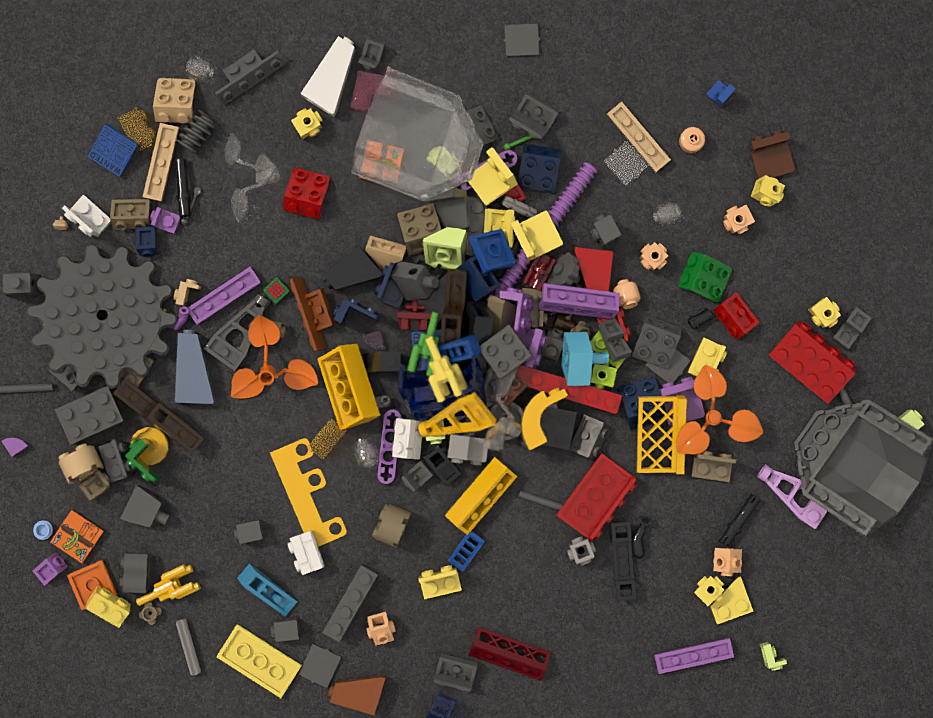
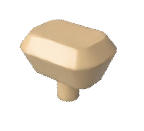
M60 217L59 220L54 221L53 227L56 230H66L68 228L67 221Z

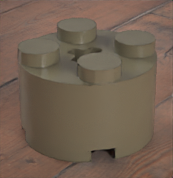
M385 504L378 519L381 521L375 527L372 537L377 541L397 548L411 512L392 504Z

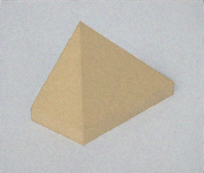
M370 236L365 250L377 266L383 269L385 265L389 266L390 262L395 264L402 261L406 246Z

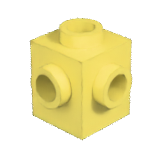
M311 108L299 111L296 114L297 117L291 120L302 139L307 136L313 137L320 132L319 129L322 128L320 124L322 122L321 117L317 111L313 113Z
M765 175L756 180L751 197L760 201V204L770 207L782 200L785 185L779 183L777 179Z
M827 297L809 309L813 316L811 318L813 322L822 328L826 326L831 328L838 322L837 318L841 316L838 312L840 309L833 301L830 302Z
M704 576L697 583L699 587L694 591L709 606L713 601L717 603L724 596L722 593L724 591L722 588L724 583L717 576L714 578ZM709 586L714 587L713 593L707 592Z

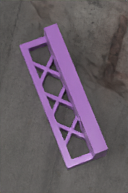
M544 283L542 286V299L538 305V310L614 319L619 312L620 293Z

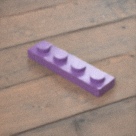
M248 267L189 306V314L195 323L199 325L261 284V281L253 269Z
M730 638L657 653L654 654L658 674L733 658L734 654Z

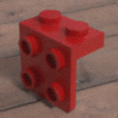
M299 168L293 169L284 194L283 210L309 218L320 219L330 177Z

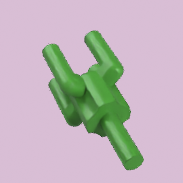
M432 312L427 334L421 333L419 342L413 346L407 368L408 371H416L419 357L430 359L429 362L434 361L425 339L432 336L436 346H438L440 337L434 336L440 313ZM430 364L428 365L427 376L434 375Z

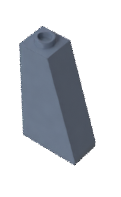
M183 330V333H178L175 403L216 404L200 335L195 334V330Z

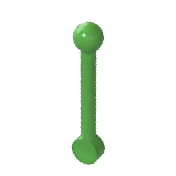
M529 135L511 144L506 143L504 149L510 150L511 147L533 137Z

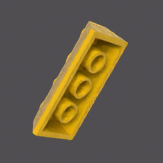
M358 344L338 346L317 359L340 431L367 423L380 416Z

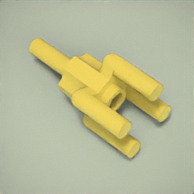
M432 336L426 338L425 340L434 359L433 362H429L434 374L429 377V382L437 401L442 402L445 400L444 396L451 394L446 383L448 381L455 396L463 394L461 390L467 389L468 386L459 365H451L447 356L440 355Z

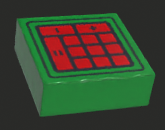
M277 277L263 289L275 304L290 292Z

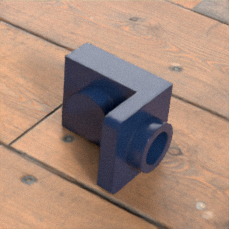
M155 226L136 228V250L140 256L149 258L159 254Z

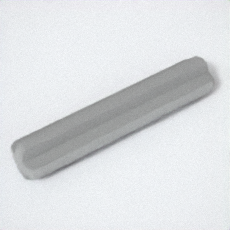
M178 620L176 626L190 675L200 674L201 669L187 620Z

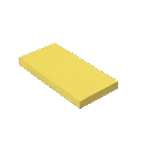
M239 624L236 625L216 656L280 698H282L302 664Z

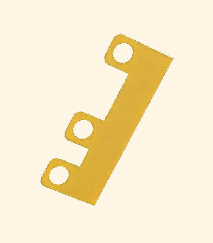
M303 438L270 452L303 532L313 530L318 547L344 536L347 531L342 519L336 517L322 523L311 497V492L326 485L322 471L314 469L302 474L297 464L313 455L309 441ZM305 444L308 447V453L304 456H299L296 453L297 445ZM318 474L320 476L321 482L318 486L310 485V475ZM334 522L339 523L342 528L341 532L337 535H333L329 531L330 525Z

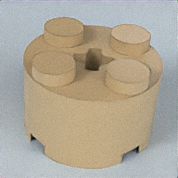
M85 443L76 447L77 451L71 454L67 452L58 457L60 460L58 463L68 484H74V480L78 478L80 481L95 475V471L99 470L98 468H104L94 446H87Z

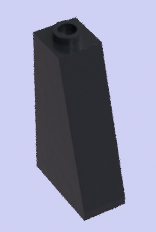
M447 273L439 280L438 287L434 288L427 299L417 300V305H425V311H417V313H440L437 326L442 320V313L445 309ZM404 310L403 312L413 313V310ZM411 320L410 331H424L418 330V320Z
M466 301L463 338L475 335L479 346H481L491 338L494 316L484 301ZM482 353L475 358L461 361L460 370L465 380L469 382L483 381L487 360Z

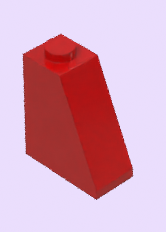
M575 247L574 255L578 258L577 265L580 266L579 271L585 289L609 292L613 252Z

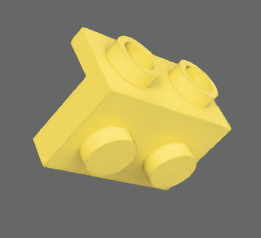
M485 209L484 233L502 229L510 248H512L514 243L513 228L511 226V223L515 221L514 210Z

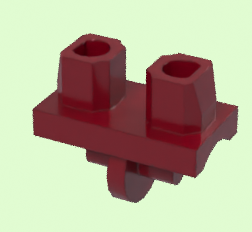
M545 254L536 258L523 283L540 291L556 260Z
M413 299V305H405V310H413V313L397 312L400 330H410L411 320H418V330H428L432 313H417V311H425V305H417V299Z

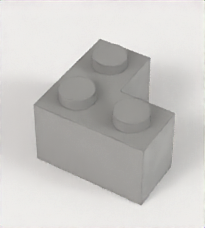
M451 434L448 458H451V462L455 463L471 460L470 464L482 466V462H486L489 439Z

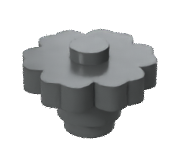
M569 252L565 255L560 253L554 258L556 261L547 276V284L576 286L581 280L580 266L577 265L578 258Z

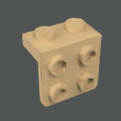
M159 78L157 80L153 102L155 122H194L193 98L196 86L195 80Z

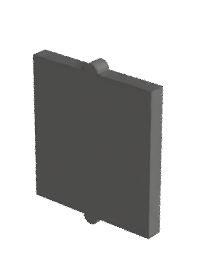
M538 24L504 25L505 39L503 42L505 43L506 57L539 55L540 37H538Z
M675 349L667 369L649 362L645 366L664 381L670 383L675 382L678 376L683 374L682 371L691 360Z
M312 644L298 675L311 680V683L315 682L327 688L341 656L330 652L328 648L324 649Z

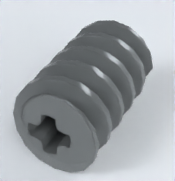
M198 110L201 115L200 117L193 116L196 123L189 122L191 129L184 128L186 135L179 134L182 141L175 139L186 149L197 153L195 145L202 146L199 140H207L204 133L211 135L208 128H216L213 123L214 121L201 110Z

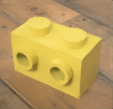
M97 585L87 600L86 609L120 628L130 613L131 604L125 599L114 595L108 589Z

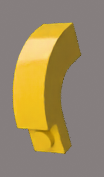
M559 388L548 392L549 397H546L544 391H542L527 404L522 415L521 431L528 450H532L547 442L540 427L541 414L547 406L568 396L565 389L560 391Z

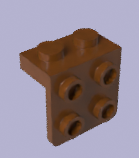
M780 130L771 133V137L764 138V135L753 138V141L748 145L758 179L765 175L774 178L792 173L795 170L788 146V141L790 140L789 132L783 133Z

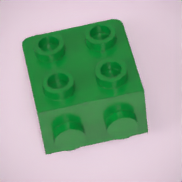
M692 252L687 260V265L680 278L678 287L695 292L718 303L721 300L732 268L706 254Z
M147 438L136 439L129 446L131 450L125 455L128 458L126 462L132 468L141 470L143 472L141 476L146 481H159L161 477L139 458L150 446L151 442Z

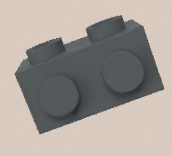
M603 214L594 219L590 234L595 242H599L601 247L620 238L621 233L611 214L607 217Z

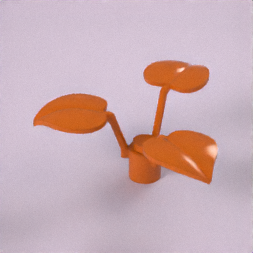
M263 316L254 318L248 330V337L253 346L261 347L264 345V364L257 375L249 368L238 370L232 379L231 397L240 399L254 397L262 392L264 385H270L274 378H278L285 372L284 381L292 389L302 390L318 385V377L314 368L304 360H291L288 369L284 368L276 373L273 366L268 365V345L277 343L280 338V329L275 322Z
M704 365L694 381V392L696 395L704 400L712 399L710 411L704 416L705 423L702 428L695 421L688 422L681 428L676 442L679 454H700L704 452L710 442L709 435L704 430L708 425H718L720 422L731 425L728 430L729 436L738 442L752 441L763 434L758 418L749 410L737 411L733 415L732 421L722 419L720 412L714 410L715 397H722L726 392L727 385L722 374L713 367Z

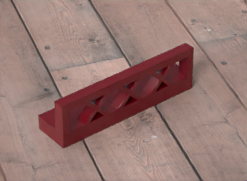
M478 627L469 656L542 681L551 652ZM480 634L487 636L490 642L480 641ZM497 643H506L508 648L502 649ZM516 649H523L526 655H519ZM540 655L545 657L544 663L536 661L534 656Z

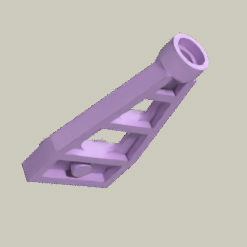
M765 464L757 477L772 489L798 519L816 529L827 511L811 500L805 508H801L793 498L797 490L802 489L801 480L772 470V468ZM781 480H786L794 485L788 495H785L778 488Z

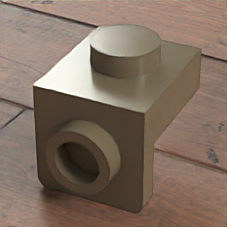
M97 470L95 475L79 485V489L91 502L109 490L110 479L104 472L101 473Z

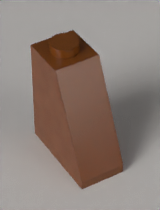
M377 675L336 681L335 686L331 685L328 696L331 697L330 703L375 715L386 676Z

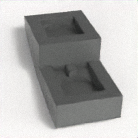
M855 307L831 340L847 351L872 318L858 307Z
M616 318L599 323L598 327L602 339L613 361L630 357L632 351L623 338L625 332Z

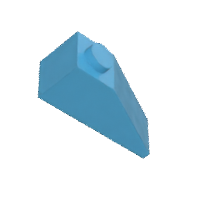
M250 563L237 577L243 587L285 617L297 603V600Z

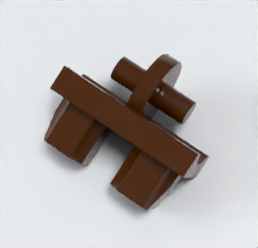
M513 372L490 398L505 411L528 385Z

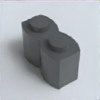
M125 553L124 557L121 558V569H124V575L120 577V588H123V592L149 593L150 554Z

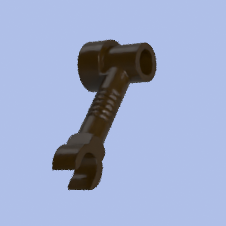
M578 283L575 287L585 288V285ZM558 313L553 328L570 332L575 326V321H572L574 314L566 313L564 316Z

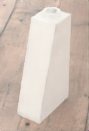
M339 36L301 92L303 98L332 117H335L355 54L354 43L346 37L342 39Z

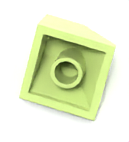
M447 227L424 238L425 263L434 268L441 264L440 269L446 270L456 269L463 264L467 248L466 230Z

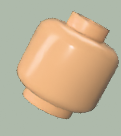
M696 127L685 129L679 138L681 148L687 153L698 152L705 143L703 131Z
M628 279L619 281L613 290L615 293H620L619 307H623V309L636 307L641 299L636 283L629 282Z

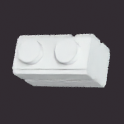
M396 418L392 457L420 459L422 436L418 425L424 421Z
M313 530L289 538L288 547L291 554L295 553L297 560L294 561L297 572L301 571L302 575L325 567Z

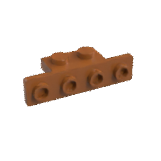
M302 277L290 279L291 290L296 297L297 307L303 318V325L310 338V345L315 352L326 349V344L321 330L336 325L324 288L308 293Z

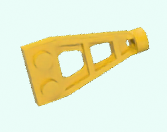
M473 393L459 398L431 419L419 423L418 429L423 437L473 432L494 426L496 419L477 394ZM463 410L471 422L460 423L454 414ZM447 418L453 426L443 427L439 421Z

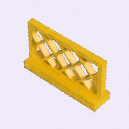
M684 395L638 396L637 473L676 472V474H684L685 454H679L676 448L679 431L686 424L687 399ZM666 401H673V408L668 413L660 407ZM643 402H652L655 407L647 414L643 410ZM659 409L665 416L656 423L650 416ZM649 418L655 425L646 432L642 428V424ZM668 418L672 422V427L665 432L660 425ZM656 428H659L664 435L656 442L650 434ZM648 437L655 444L646 451L642 447V442ZM668 437L672 441V445L665 451L659 444ZM658 446L664 453L655 460L649 453ZM667 455L671 459V467H662L659 462ZM646 456L654 462L649 467L641 468V461Z

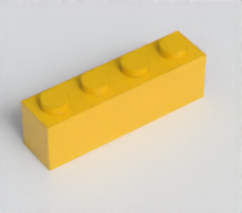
M494 457L445 516L468 535L518 476Z

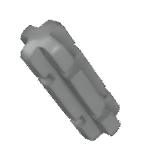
M505 196L502 200L503 206L511 208V210L528 218L537 215L536 209L509 196Z

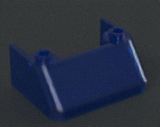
M472 355V366L463 370V377L468 388L461 390L463 394L455 396L449 381L446 382L451 394L444 396L445 400L442 402L437 401L430 382L426 381L423 375L419 373L408 375L404 365H399V393L411 418L416 421L429 420L459 398L476 393L487 407L483 372L476 355ZM463 410L454 414L455 417L466 416Z

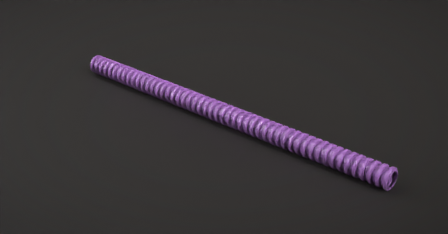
M583 163V168L580 167V172H577V176L572 178V182H569L570 186H566V191H563L562 196L558 197L559 201H555L556 205L551 207V211H548L555 227H558V223L563 221L562 217H566L565 213L570 211L569 208L573 207L572 204L577 202L576 198H579V194L584 192L583 189L587 188V184H590V179L594 178L593 175L598 173L597 169L591 164ZM520 249V254L516 255L517 258L515 260L517 264L509 267V269L506 268L507 272L503 273V277L498 279L500 287L490 293L489 296L493 295L499 298L500 290L507 291V288H513V284L516 285L517 283L516 280L520 279L519 276L524 274V270H527V265L530 266L531 263L523 249ZM489 296L484 298L486 305H488ZM429 378L424 380V385L421 384L422 388L417 390L418 393L414 394L413 399H410L411 403H407L408 408L417 415H421L420 411L425 409V405H428V400L431 401V396H435Z

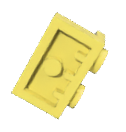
M703 338L687 373L697 377L704 365L719 371L717 366L726 357V346Z

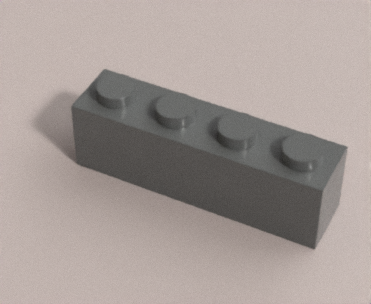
M364 564L360 566L323 630V634L340 642L377 578L378 572Z

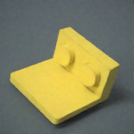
M493 147L486 151L489 156L487 162L466 176V180L486 206L517 185L514 175Z
M544 211L521 223L518 220L511 223L529 261L563 245L548 211Z
M452 565L441 567L439 572L434 573L433 570L422 572V576H419L418 580L421 583L424 599L461 591L457 567L452 568Z

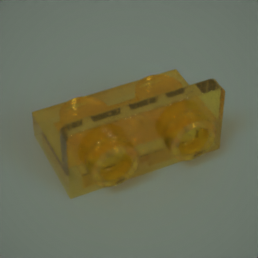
M136 106L134 110L118 117L126 136L139 144L135 152L155 144L153 138L156 135L152 127L148 128L146 124L148 118L143 109L140 110Z
M331 418L308 445L307 449L318 455L321 459H324L346 433L347 429L340 431L338 422Z

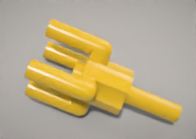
M183 564L162 574V581L154 584V591L136 599L138 606L155 598H159L161 602L169 598L181 599L200 590L201 587L198 582L195 584L190 582L181 587L178 580L193 572L192 566H185Z

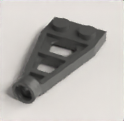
M257 294L251 303L212 336L204 350L236 371L246 358L251 346L248 330L242 327L239 321L248 313L254 316V318L263 316L270 301ZM256 303H259L262 307L258 308ZM234 329H239L244 334L243 342L238 348H235L226 341L227 334Z

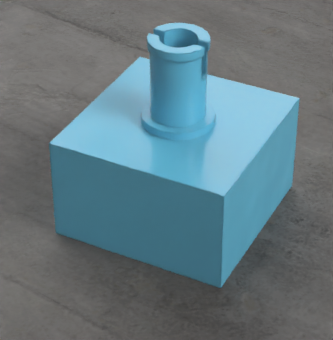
M564 332L561 366L567 386L590 385L592 364H608V352L593 353L587 332Z

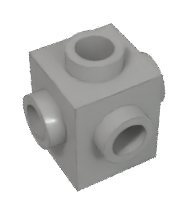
M582 536L571 540L572 544H569L570 549L567 550L570 560H575V563H580L581 566L592 562L591 559L594 558L593 553L596 552L593 542H589L587 538L583 539ZM583 547L584 553L579 554L577 549Z

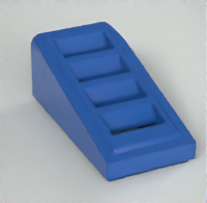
M475 335L437 346L440 355L447 356L450 363L475 358L481 353ZM446 349L449 350L451 358H449Z
M471 531L468 535L464 536L447 561L463 572L485 540ZM469 537L472 538L474 541L478 543L477 546L469 542L467 539ZM464 543L474 550L472 552L463 547ZM461 549L462 551H464L466 554L469 555V557L466 558L463 555H461L459 553V550ZM454 557H459L465 563L462 565L457 560H455Z

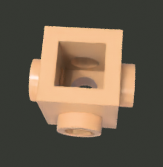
M747 205L739 209L737 206H734L727 210V215L723 217L725 219L723 224L726 230L731 231L732 234L737 232L738 235L749 230L747 226L755 222Z
M654 242L650 245L648 243L641 250L643 254L639 257L642 260L640 263L647 270L651 269L653 271L656 268L660 270L667 263L665 260L668 257L666 254L667 249L659 243L657 245ZM653 252L658 255L657 259L651 257Z
M715 548L713 571L721 572L722 576H733V573H741L742 549Z
M386 612L367 617L369 623L367 633L369 639L373 638L375 646L394 641L393 632H396L393 620L389 621Z

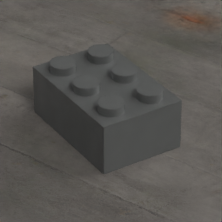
M106 386L55 409L70 445L78 444L127 422L117 397L112 394L113 389Z

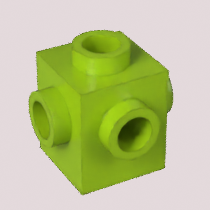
M610 363L593 364L590 383L593 384V387L603 390L605 386L612 388L617 368L609 367ZM599 372L604 374L603 379L599 378Z

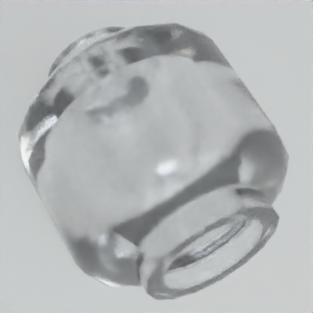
M195 55L193 58L190 57L185 68V72H187V76L190 79L204 83L207 78L211 79L215 70L210 59Z
M673 200L657 204L653 213L655 223H660L664 228L679 223L680 217H682L678 202L675 203Z
M366 438L358 440L356 442L357 445L352 449L356 464L363 466V468L375 466L380 458L376 443L374 441H367Z

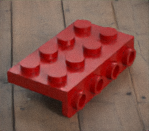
M797 321L769 353V356L829 404L856 374V364L851 359H845L841 356V352L836 347H830L825 343L826 340L823 336L814 334L807 323Z
M601 453L556 516L590 541L593 539L597 540L603 532L602 526L605 523L608 524L614 517L612 513L615 508H620L626 499L623 497L627 492L631 493L636 487L637 483L635 481L637 478Z

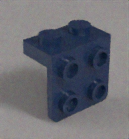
M349 298L348 301L344 299L341 306L337 305L333 312L334 321L343 325L351 308L376 321H379L380 318L377 316V311L369 307L366 310L361 308V304L352 298Z

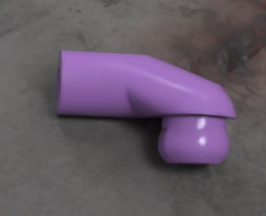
M180 307L177 324L171 327L174 330H180L188 320L189 309L187 307Z

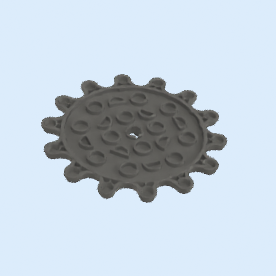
M89 245L85 249V259L83 262L74 263L68 256H61L57 260L60 276L55 280L41 277L36 282L37 289L45 295V301L41 305L30 306L27 309V315L30 319L40 321L43 329L39 334L32 337L31 343L37 349L49 347L53 350L54 356L48 365L53 373H58L65 367H73L76 371L75 382L79 387H86L93 376L101 375L104 377L106 385L111 389H115L120 385V375L123 371L131 370L137 377H145L149 372L148 366L145 363L146 356L150 353L163 356L169 351L168 344L160 338V332L164 328L174 327L178 321L175 314L167 313L162 309L163 301L173 295V289L169 285L155 286L152 284L151 276L156 271V266L152 261H145L139 267L130 265V252L126 247H119L112 258L106 259L100 255L97 246ZM105 311L108 313V317L106 320L101 321L97 318V314Z

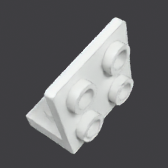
M82 195L71 209L65 205L62 208L66 212L64 215L71 222L79 223L80 226L78 228L90 237L94 235L98 238L111 224L110 217L85 195Z

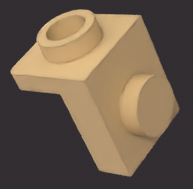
M186 279V282L180 281L179 289H176L174 293L175 304L186 307L190 288L201 290V286L197 285L198 282Z

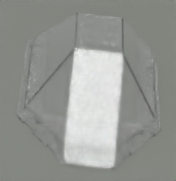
M387 67L363 122L354 149L351 174L421 201H426L472 180L484 143L481 137L478 136L474 128L475 125L462 104L463 101L460 95Z

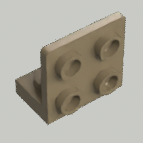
M434 204L397 214L409 256L424 252L423 239L441 230Z
M707 451L694 454L691 477L730 482L732 463H736L737 460L732 459V455L718 453V457H715L713 452Z

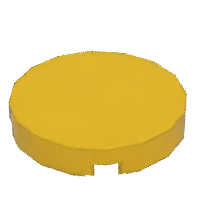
M145 427L133 435L131 444L139 438H147L151 442L150 446L139 456L147 465L160 463L166 457L169 451V442L161 430L154 427Z

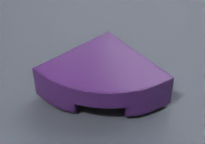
M6 438L1 441L11 457H14L29 446L19 438Z

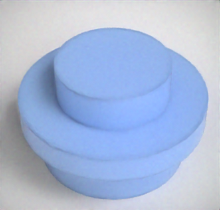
M42 520L34 525L33 532L38 539L45 540L52 535L53 527L50 522Z

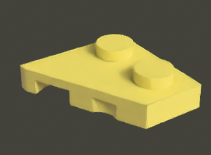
M741 576L736 577L733 583L722 592L724 596L717 603L713 602L710 605L716 624L753 612Z

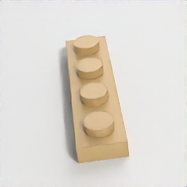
M620 102L607 113L609 119L655 173L671 160L623 102Z
M160 123L143 198L163 202L179 127Z

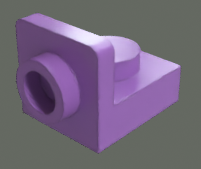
M157 207L156 211L153 210L150 216L152 226L172 234L176 233L181 220L179 215Z
M55 552L33 570V573L45 586L65 570L68 565Z

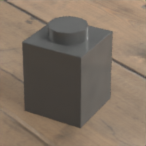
M261 519L237 524V529H234L235 539L239 540L240 544L264 539Z
M298 618L275 621L274 626H271L272 638L275 637L276 642L298 640L300 638Z

